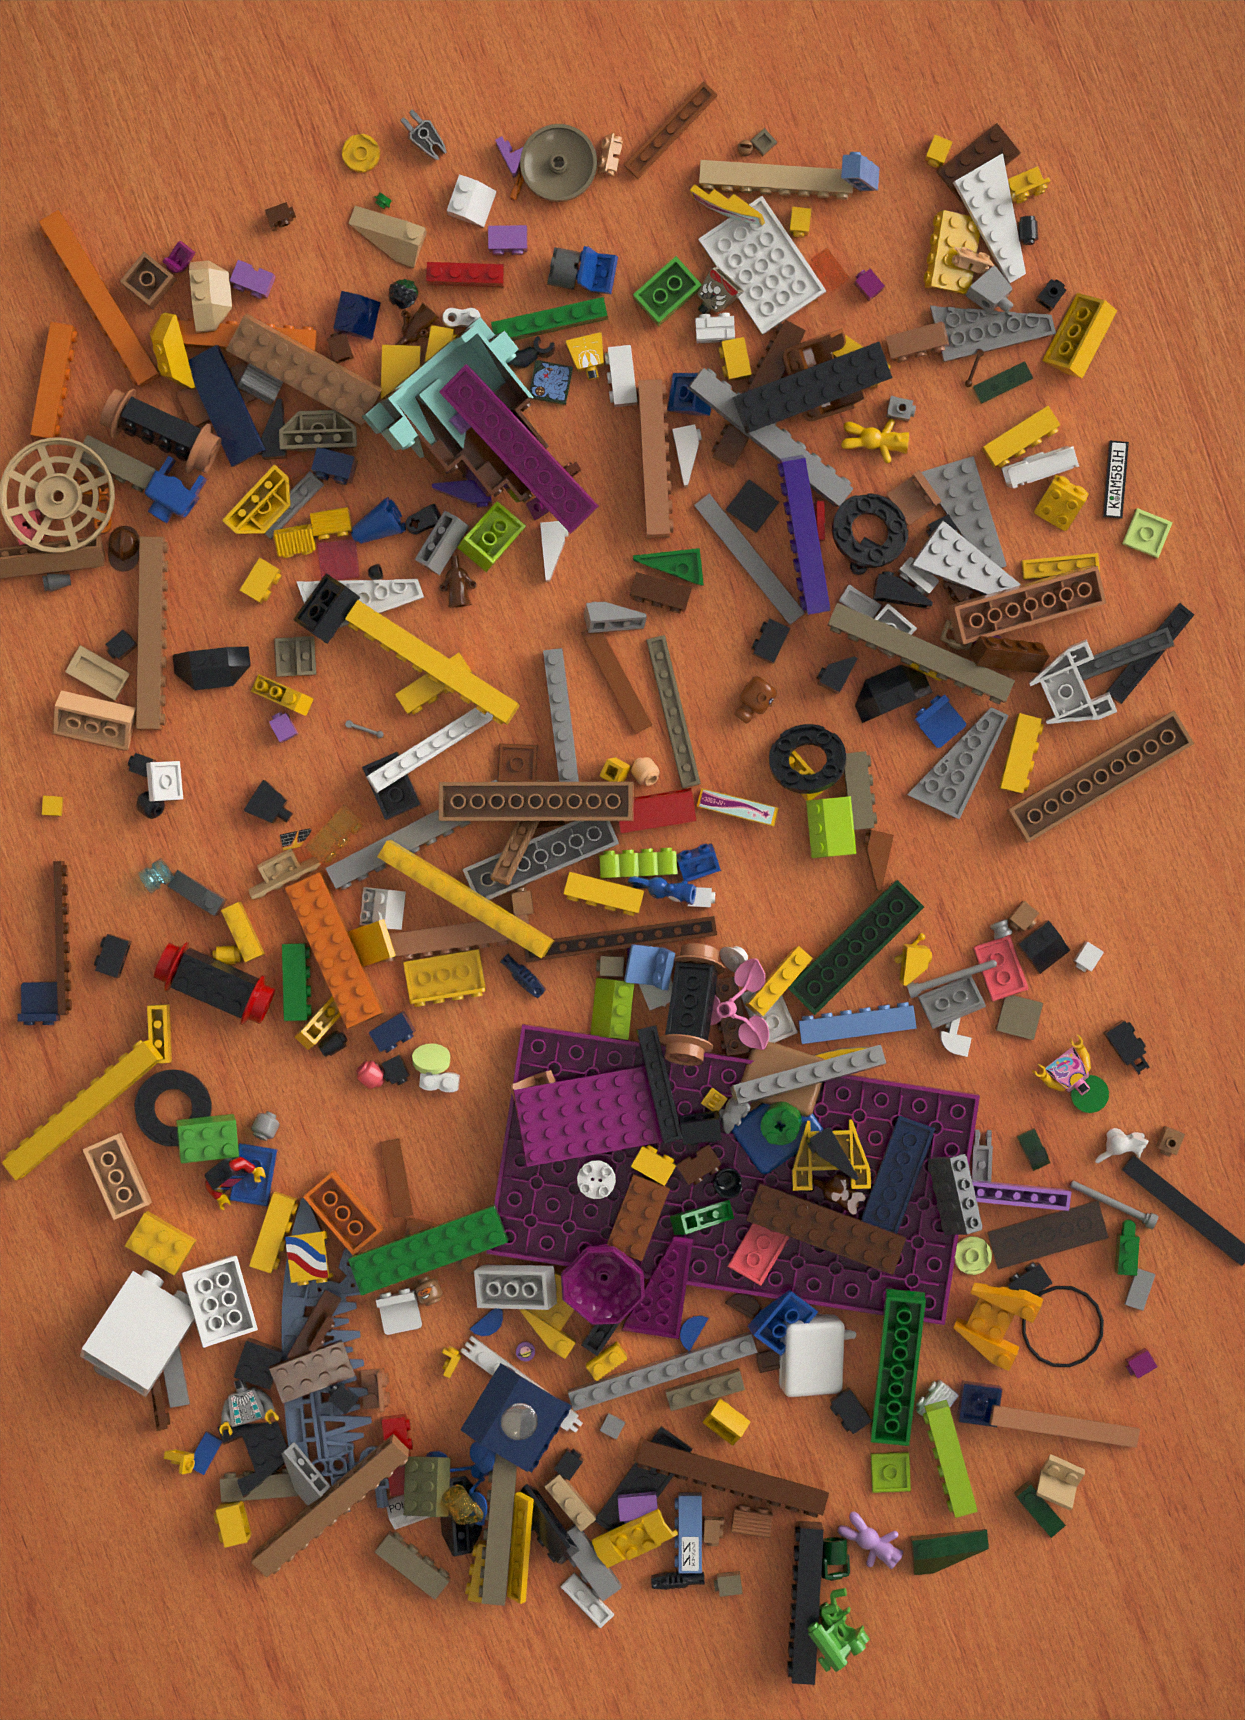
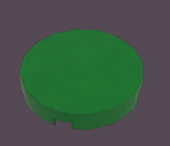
M1089 1075L1084 1081L1090 1087V1090L1081 1095L1074 1088L1070 1092V1096L1077 1109L1086 1113H1094L1100 1111L1107 1104L1109 1090L1103 1079L1095 1075Z

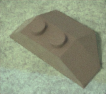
M335 410L298 411L279 430L280 450L306 452L316 451L317 447L331 451L357 447L356 427Z

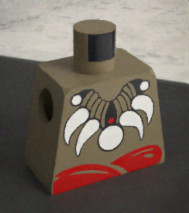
M719 267L711 268L697 293L703 300L698 310L702 314H708L712 309L715 312H721L736 300L744 290Z

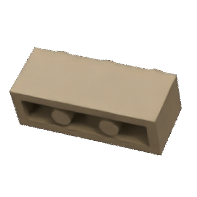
M556 1473L545 1482L547 1491L581 1532L596 1520V1514L564 1476Z

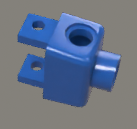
M170 456L167 457L159 472L155 470L145 489V495L154 501L148 512L165 523H168L173 513L181 518H186L200 499L198 494L207 481L205 477L199 475L189 491L183 486L181 480L174 476L168 477L167 475L176 462Z

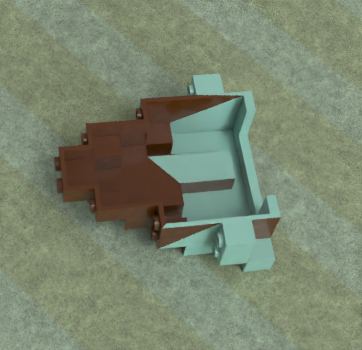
M481 317L474 320L362 415L376 434L381 433L395 451L398 449L403 451L411 446L420 458L425 457L439 475L443 473L447 475L458 468L467 480L473 479L487 497L492 495L496 497L504 490L502 488L504 487L516 503L521 501L524 503L533 496L531 491L472 427L461 435L448 421L457 411L439 391L464 365L468 364L545 449L549 447L522 413L531 406L530 401L534 397L507 365L508 362L516 357L515 352L519 348L505 331L495 335Z

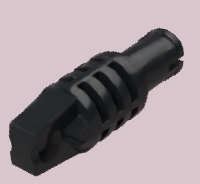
M679 1571L651 1575L652 1589H684L688 1585H705L704 1572L679 1573Z

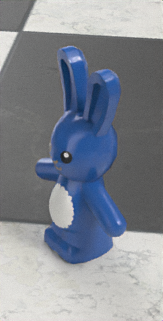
M636 876L628 879V884H632L633 888L648 889L649 894L656 899L667 896L675 902L686 901L690 905L694 904L696 886L688 884L687 881L667 883L661 877L647 880Z

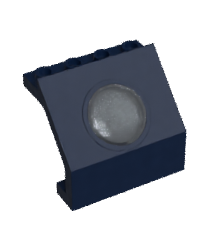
M500 1363L460 1430L526 1472L532 1473L538 1466L543 1453L548 1449L552 1438L558 1433L559 1427L568 1416L572 1405L553 1396L517 1374L510 1367Z

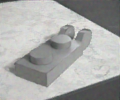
M979 1130L974 1132L972 1180L991 1182L993 1151L991 1130L986 1131V1145H979L980 1132Z

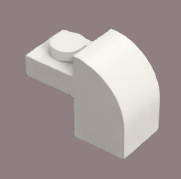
M960 1018L946 1023L945 1028H948V1032L940 1030L942 1045L951 1053L968 1057L972 1038L957 1034Z

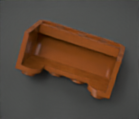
M843 329L817 336L787 348L783 353V360L788 374L792 375L834 359L832 352L842 349L846 344ZM862 389L802 412V415L807 421H816L854 409L866 403L867 399Z

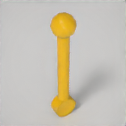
M920 933L911 945H917L920 941H923L925 934ZM902 954L895 957L896 963H901Z

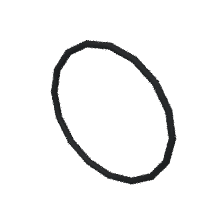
M1054 1286L1041 1291L1037 1296L1041 1297L1043 1294L1056 1289L1073 1290L1084 1295L1095 1306L1100 1319V1335L1094 1349L1083 1359L1070 1364L1052 1363L1041 1358L1030 1346L1025 1333L1026 1320L1023 1318L1022 1335L1027 1348L1039 1361L1053 1367H1072L1085 1362L1097 1351L1103 1337L1104 1320L1098 1304L1086 1292L1073 1286Z

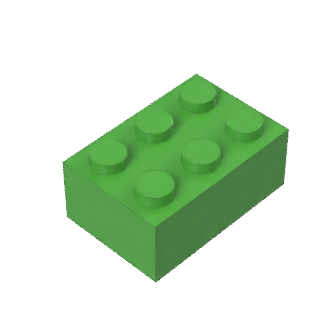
M675 256L633 294V299L659 327L699 291L702 284Z
M234 1114L176 1120L181 1163L239 1157L237 1126Z

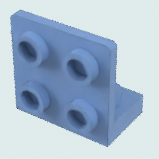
M632 944L624 981L627 983L653 985L661 990H668L675 953L662 947Z

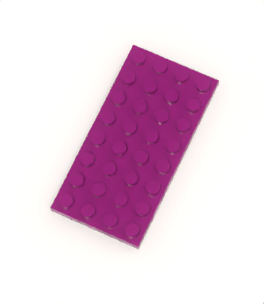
M645 1066L513 1090L526 1167L662 1142Z

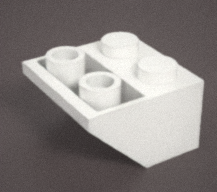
M363 887L359 925L365 926L384 919L387 929L402 930L406 892Z

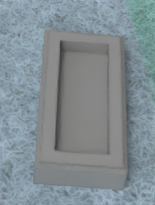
M1138 1268L1137 1276H1133L1124 1304L1143 1311L1156 1274Z

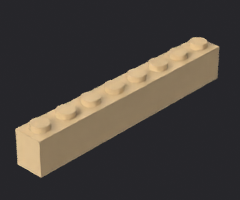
M701 160L699 187H703V190L712 191L714 188H722V191L732 192L733 189H738L743 193H752L753 190L760 191L761 194L779 192V195L789 196L791 193H797L800 197H809L810 194L817 195L818 198L836 196L837 199L842 200L852 197L853 186L841 178L842 169Z

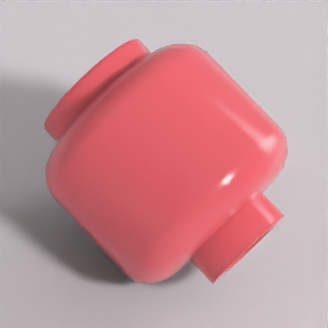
M364 1061L356 1071L357 1080L368 1089L379 1088L385 1081V1078H383L385 1070L374 1061Z

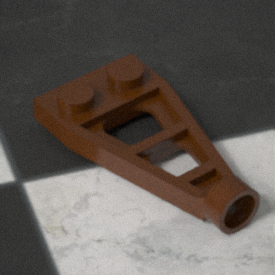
M158 1377L151 1388L156 1429L160 1431L168 1429L167 1425H170L169 1413H165L160 1378Z

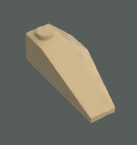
M358 206L354 207L348 223L394 261L412 268L415 267L427 234L426 228Z

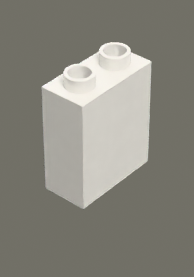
M144 1270L142 1275L134 1271L131 1273L88 1338L80 1354V1357L144 1397L147 1396L195 1322L188 1295L180 1290H177L174 1296L161 1289L164 1281L148 1270Z

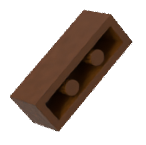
M636 572L630 596H633L634 601L644 603V600L650 601L652 606L658 608L667 606L670 607V611L680 614L681 611L685 612L692 588Z

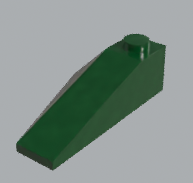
M987 1529L910 1536L914 1575L936 1573L989 1549Z

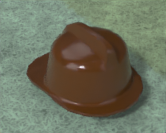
M119 526L113 530L109 538V562L118 571H129L138 562L140 540L137 531L132 527Z

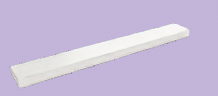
M474 708L377 769L366 778L375 792L378 793L490 722L493 716L488 712L484 715Z

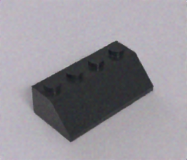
M526 1484L520 1492L534 1499L531 1531L537 1533L538 1537L536 1539L542 1547L546 1546L549 1551L547 1555L552 1562L563 1564L580 1550L537 1488Z

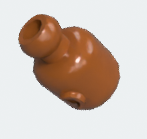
M753 677L740 694V700L744 704L736 709L735 716L747 724L751 721L754 712L760 715L764 714L768 707L772 706V702L777 696V690L761 677Z

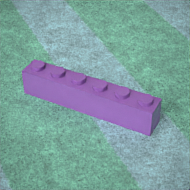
M972 1180L977 1202L1069 1211L1071 1191L1065 1189Z

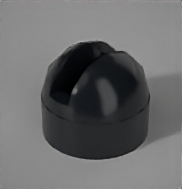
M375 564L368 569V576L371 579L379 580L383 578L380 564Z

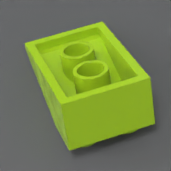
M497 501L463 538L457 548L487 573L526 525Z

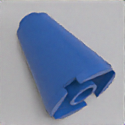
M387 497L352 527L351 535L355 542L363 544L401 534L406 531L405 522L401 523L400 518L402 514L392 499L389 500V497Z

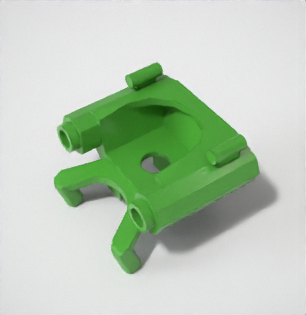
M846 1588L833 1590L830 1594L831 1604L825 1602L819 1606V1615L823 1619L822 1625L814 1622L807 1628V1633L825 1657H820L818 1661L826 1672L831 1669L830 1667L835 1672L841 1670L848 1663L846 1658L850 1653L853 1656L858 1655L866 1648L865 1644L870 1640L864 1631L865 1627L863 1625L854 1629L845 1624L847 1619L845 1615L850 1613L851 1608L847 1607L842 1610L837 1605L836 1598L847 1596Z

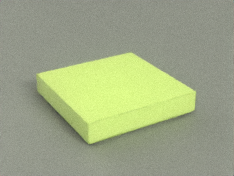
M1137 508L1122 545L1159 558L1173 522Z

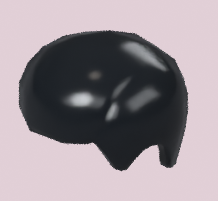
M722 1168L713 1177V1187L722 1198L731 1199L737 1197L743 1189L741 1184L742 1177L733 1168Z

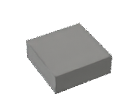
M608 1413L600 1431L617 1440L626 1422Z

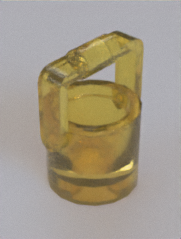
M462 1485L452 1486L443 1494L442 1502L457 1524H472L482 1521L484 1513ZM473 1511H474L475 1514H476V1515L469 1516Z

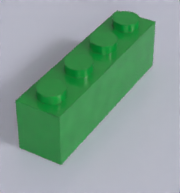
M307 943L282 944L284 1021L309 1020V1016H312V1005H308V997L312 995L311 985L308 986V978H311V967L307 966V959H310L311 951L310 947H307Z

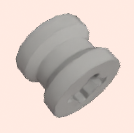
M1008 919L989 925L990 929L994 931L995 940L1013 933L1008 927Z

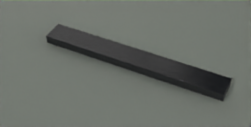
M1132 1155L1121 1169L1239 1265L1243 1266L1245 1264V1244L1135 1155Z

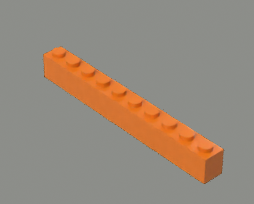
M56 210L40 220L39 223L42 227L39 230L44 238L48 237L50 239V248L55 255L58 253L61 257L59 262L65 271L69 270L72 275L69 277L74 287L78 286L81 293L79 295L84 303L88 302L91 306L89 312L95 320L99 319L102 324L99 326L104 336L108 335L111 341L109 344L114 352L118 351L121 355L119 361L122 366L129 368L131 372L129 377L134 385L138 383L142 388L160 377V373L62 213Z

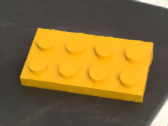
M943 210L938 212L933 219L934 232L930 237L931 250L927 256L928 268L924 274L923 281L925 282V288H936L966 295L973 280L974 271L970 270L972 263H970L968 269L955 266L952 263V258L954 255L957 256L958 253L954 248L962 249V247L971 249L973 253H977L980 232L971 216Z
M479 949L403 962L410 999L409 1003L414 1004L415 1007L424 1006L426 1001L432 1000L433 1004L445 1002L444 998L452 997V1001L464 999L463 995L471 994V997L482 996V992L486 991Z

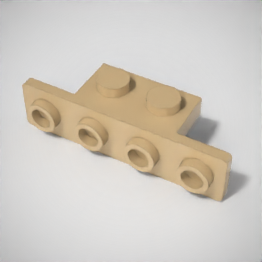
M292 848L258 864V870L265 881L249 889L250 897L252 899L261 898L267 892L273 889L277 890L285 883L295 881L307 872L315 871L321 865L318 856L315 855L299 863Z

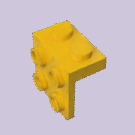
M1055 475L1034 512L1044 520L1066 531L1084 505L1089 494L1081 486H1075L1070 483L1066 477Z

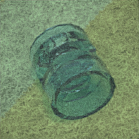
M161 858L152 863V868L146 867L138 872L141 881L150 893L161 888V883L166 885L174 879L172 872Z

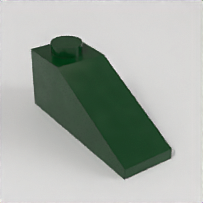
M1027 1481L1014 1494L1052 1538L1066 1525L1048 1503L1036 1495L1037 1490Z

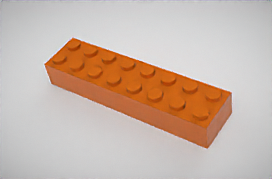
M319 872L286 887L285 890L346 1028L351 1029L384 1014L324 875Z

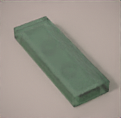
M1024 361L973 386V389L980 403L983 404L1032 380L1033 376Z

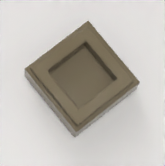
M765 128L750 141L762 156L777 144V141Z

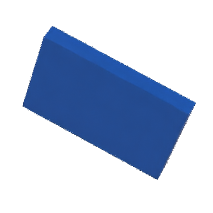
M239 1143V1156L255 1165V1168L262 1167L266 1178L260 1176L261 1182L258 1183L255 1182L253 1173L248 1174L232 1186L230 1200L268 1206L278 1149Z

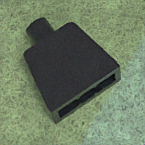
M266 780L261 782L244 808L245 812L271 823H274L277 818L287 823L293 815L292 812L284 808L288 800Z

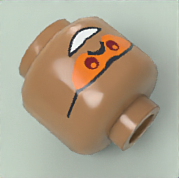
M428 1276L418 1280L419 1284L415 1287V1292L421 1304L429 1306L441 1301L440 1297L443 1295L437 1279H430Z

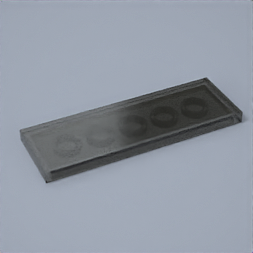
M1098 1200L1069 1208V1211L1061 1210L987 1232L997 1269L1109 1238Z

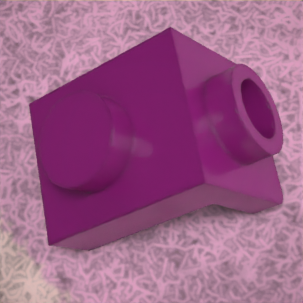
M179 241L169 257L164 258L162 262L173 273L183 272L196 252L182 241Z

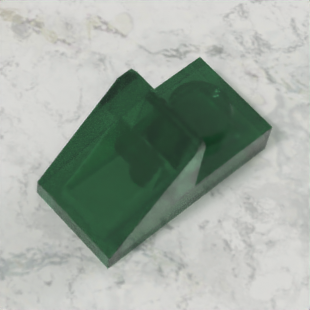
M1035 1128L1017 1136L1033 1171L1051 1163Z

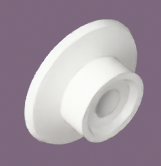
M724 947L720 950L722 962L734 973L743 962L748 960L747 953L741 947Z

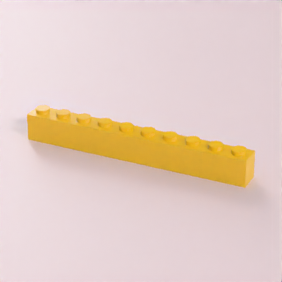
M356 601L345 618L349 622L347 626L356 632L360 629L365 633L363 635L365 638L372 642L377 640L381 643L380 647L387 652H390V650L397 653L395 657L405 663L408 660L413 664V669L419 673L425 671L429 674L427 678L435 683H438V681L445 684L444 689L452 694L457 692L461 695L460 699L467 704H470V702L477 705L475 709L484 715L488 712L493 716L492 720L502 725V723L508 725L520 707L517 702L361 601Z
M387 840L377 856L540 958L545 957L554 942L552 938L393 840Z
M140 1040L132 1047L133 1051L129 1054H123L118 1059L119 1063L105 1069V1075L91 1081V1087L77 1093V1098L73 1102L69 1101L63 1105L62 1111L59 1114L55 1113L47 1119L48 1123L33 1131L34 1135L30 1139L29 1137L25 1138L19 1143L20 1147L16 1151L13 1149L5 1155L6 1159L2 1164L15 1180L23 1179L163 1059L150 1040L143 1042Z

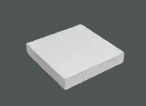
M180 761L146 763L149 801L182 800L183 790Z

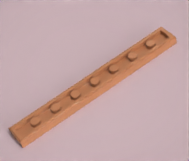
M998 1405L992 1406L989 1422L990 1425L1134 1448H1137L1140 1429L1137 1427Z

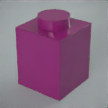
M871 269L867 271L862 270L855 276L857 278L854 283L868 301L873 299L885 287Z
M1146 1348L1125 1359L1128 1363L1125 1366L1131 1376L1135 1375L1137 1379L1157 1368L1156 1363Z

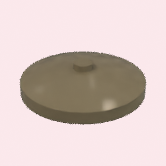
M551 124L534 132L526 141L520 158L521 172L525 183L537 196L552 202H565L579 197L590 187L596 175L597 156L592 142L582 131L566 124Z

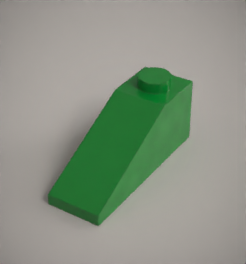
M730 1200L670 1216L674 1235L688 1234L734 1219Z

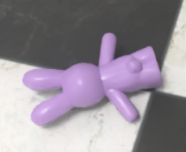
M851 1512L849 1519L859 1532L845 1525H840L837 1530L839 1535L856 1541L862 1549L870 1550L866 1562L868 1567L874 1565L877 1556L892 1569L903 1555L901 1549H897L889 1543L898 1537V1532L892 1531L879 1537L874 1529L867 1527L857 1512Z

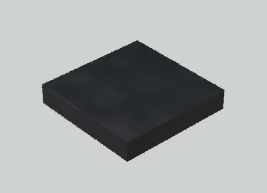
M748 480L726 511L757 533L779 504V501L751 480Z

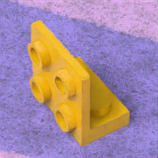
M1037 166L1009 178L1008 183L1012 203L1020 204L1028 200V196L1034 194L1036 197L1045 193V189L1048 188L1047 186L1050 183L1049 177L1043 179Z

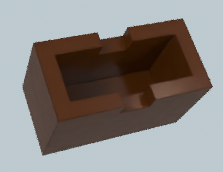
M709 1143L697 1150V1155L692 1159L688 1156L676 1163L688 1185L691 1183L696 1185L704 1180L702 1176L709 1173L712 1175L720 1170L721 1162Z

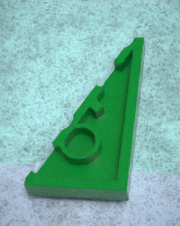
M700 548L633 555V561L704 586Z

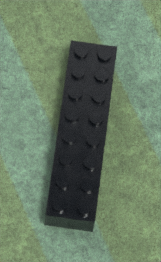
M876 342L732 398L747 434L893 377L880 342Z
M799 1521L794 1531L795 1542H797V1546L794 1545L793 1549L796 1565L792 1567V1576L795 1584L791 1585V1596L794 1603L790 1604V1615L793 1622L789 1623V1634L792 1642H788V1653L791 1661H787L788 1677H791L792 1684L815 1685L817 1646L807 1633V1628L814 1622L819 1623L824 1534L822 1522Z

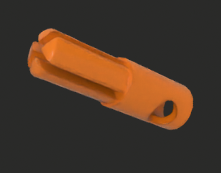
M519 173L509 198L512 200H517L524 181L522 173Z

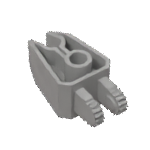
M411 110L409 112L410 116L418 123L416 127L413 128L405 118L400 120L409 131L408 139L426 155L439 160V157L432 150V146L436 145L444 154L447 153L441 137L431 121L422 120L414 110Z

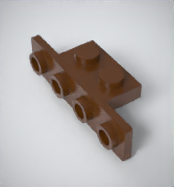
M324 1290L288 1352V1358L291 1359L309 1351L315 1353L317 1349L320 1350L325 1342L323 1338L327 1332L330 1333L335 1325L333 1314L341 1302V1297L328 1290Z

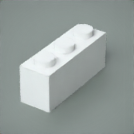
M631 345L608 347V353H605L606 365L610 364V372H607L608 384L612 383L613 391H609L610 403L614 402L615 407L637 405Z

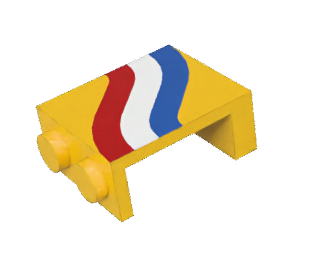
M327 1231L285 1237L291 1283L297 1282L298 1286L308 1285L309 1280L323 1283L328 1282L327 1278L333 1277V1273L328 1271L324 1239L328 1238Z

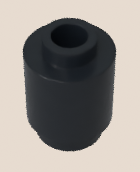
M1035 216L1020 217V222H1018L1020 242H1023V245L1035 244V241L1038 240V221H1036Z
M336 1030L323 1038L318 1047L325 1057L332 1056L345 1048L348 1040L342 1031L339 1033Z

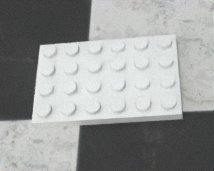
M761 196L749 205L763 215L765 221L763 226L728 218L698 240L715 266L719 267L744 290L738 297V300L761 334L764 335L779 323L826 293V290L763 196Z

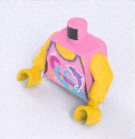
M1077 1034L1079 1038L1077 1043H1073V1040L1070 1038V1043L1073 1047L1046 1068L1037 1064L1041 1069L1040 1072L1037 1073L1032 1070V1073L1040 1077L1049 1088L1061 1092L1066 1090L1068 1093L1076 1088L1081 1095H1084L1090 1090V1087L1084 1080L1089 1077L1088 1072L1091 1069L1090 1056L1083 1045V1040Z

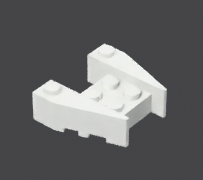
M1087 639L1069 646L1029 682L1030 686L1041 683L1051 705L1054 716L1046 719L1047 724L1099 720L1117 712L1110 692L1093 699L1090 698L1077 666L1094 659Z

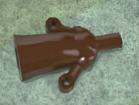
M423 302L410 322L411 314L403 310L401 313L404 322L402 327L403 337L395 345H406L408 342H416L422 337L428 338L430 333L426 329L439 317Z
M451 556L452 569L447 572L446 579L439 586L441 592H445L449 584L448 607L470 606L472 604L469 599L466 582L469 583V587L472 589L476 588L477 584L468 577L464 569L459 567L458 556Z

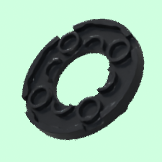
M873 493L855 495L847 499L835 513L832 522V535L838 550L849 561L868 568L882 567L897 559L906 546L908 529L905 523L906 518L899 507L886 497ZM864 514H872L879 517L887 528L888 537L886 542L874 548L860 545L853 536V521L858 516Z
M803 724L792 727L780 734V738L771 746L769 753L771 773L781 786L792 792L812 794L824 791L833 786L841 778L845 770L846 750L844 744L837 734L826 730L825 727L820 725ZM814 745L825 752L827 762L819 772L812 775H802L791 768L789 757L797 747Z
M176 1069L161 1071L147 1079L137 1093L134 1106L136 1121L142 1132L152 1141L171 1147L178 1146L177 1127L167 1126L158 1119L155 1112V1102L160 1094L169 1089H179L186 1093L192 1103V1114L189 1119L209 1117L212 1114L211 1097L203 1082L189 1072Z

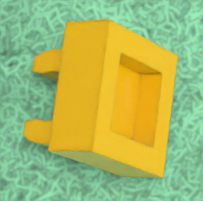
M711 1088L701 1104L711 1111L718 1110L719 1112L728 1098L714 1088Z

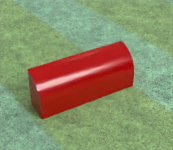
M691 788L634 797V821H619L620 832L626 833L697 821Z

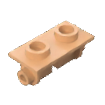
M614 133L604 137L601 145L603 148L602 156L598 160V173L607 171L606 174L613 176L614 172H617L619 159L613 157V154L620 155L623 143L621 141L622 137L614 136Z
M962 247V249L954 248L958 253L957 256L954 255L952 258V263L955 266L968 269L970 263H972L970 270L980 274H984L989 270L988 265L994 266L989 259L990 256L985 253H973L971 249Z

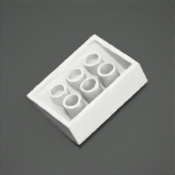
M237 1256L222 1258L181 1273L203 1348L258 1330Z

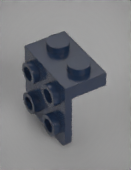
M57 982L22 983L21 1013L18 1014V1022H23V1025H35V1021H42V1025H54V1021H60V1015H58Z

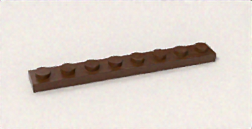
M53 861L58 1015H67L72 1010V1001L68 997V991H71V980H68L71 963L67 961V953H70V942H67L70 926L69 922H66V915L69 914V904L66 903L68 884H65V876H68V867L65 865V861Z

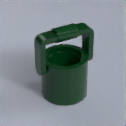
M842 1537L824 1538L821 1577L826 1580L835 1581L849 1576L850 1558L847 1554V1539ZM827 1565H843L844 1572H835L828 1575Z

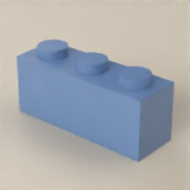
M850 152L849 155H843L841 178L859 191H878L880 168L868 160L867 157L861 155L860 152Z

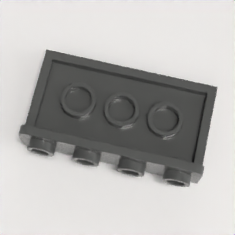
M961 1154L952 1157L927 1159L944 1235H967L981 1231L982 1222L966 1155Z

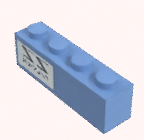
M679 1492V1498H675V1510H679V1517H675V1529H678V1536H675V1548H678V1556H675V1567H678L679 1573H702V1492Z

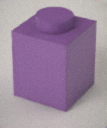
M279 712L272 716L273 720L269 721L280 743L298 735L287 713Z

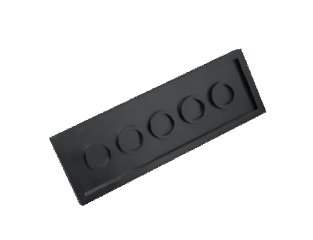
M663 1426L658 1429L651 1439V1442L686 1452H691L693 1449ZM635 1462L600 1510L595 1522L608 1531L624 1525V1521H620L618 1495L656 1491L658 1498L675 1474L671 1472L669 1476L660 1474L653 1467L650 1470L642 1469Z

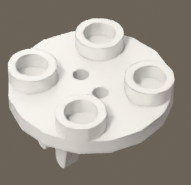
M600 1160L584 1164L577 1176L580 1191L586 1197L592 1199L607 1197L614 1189L616 1183L612 1167Z

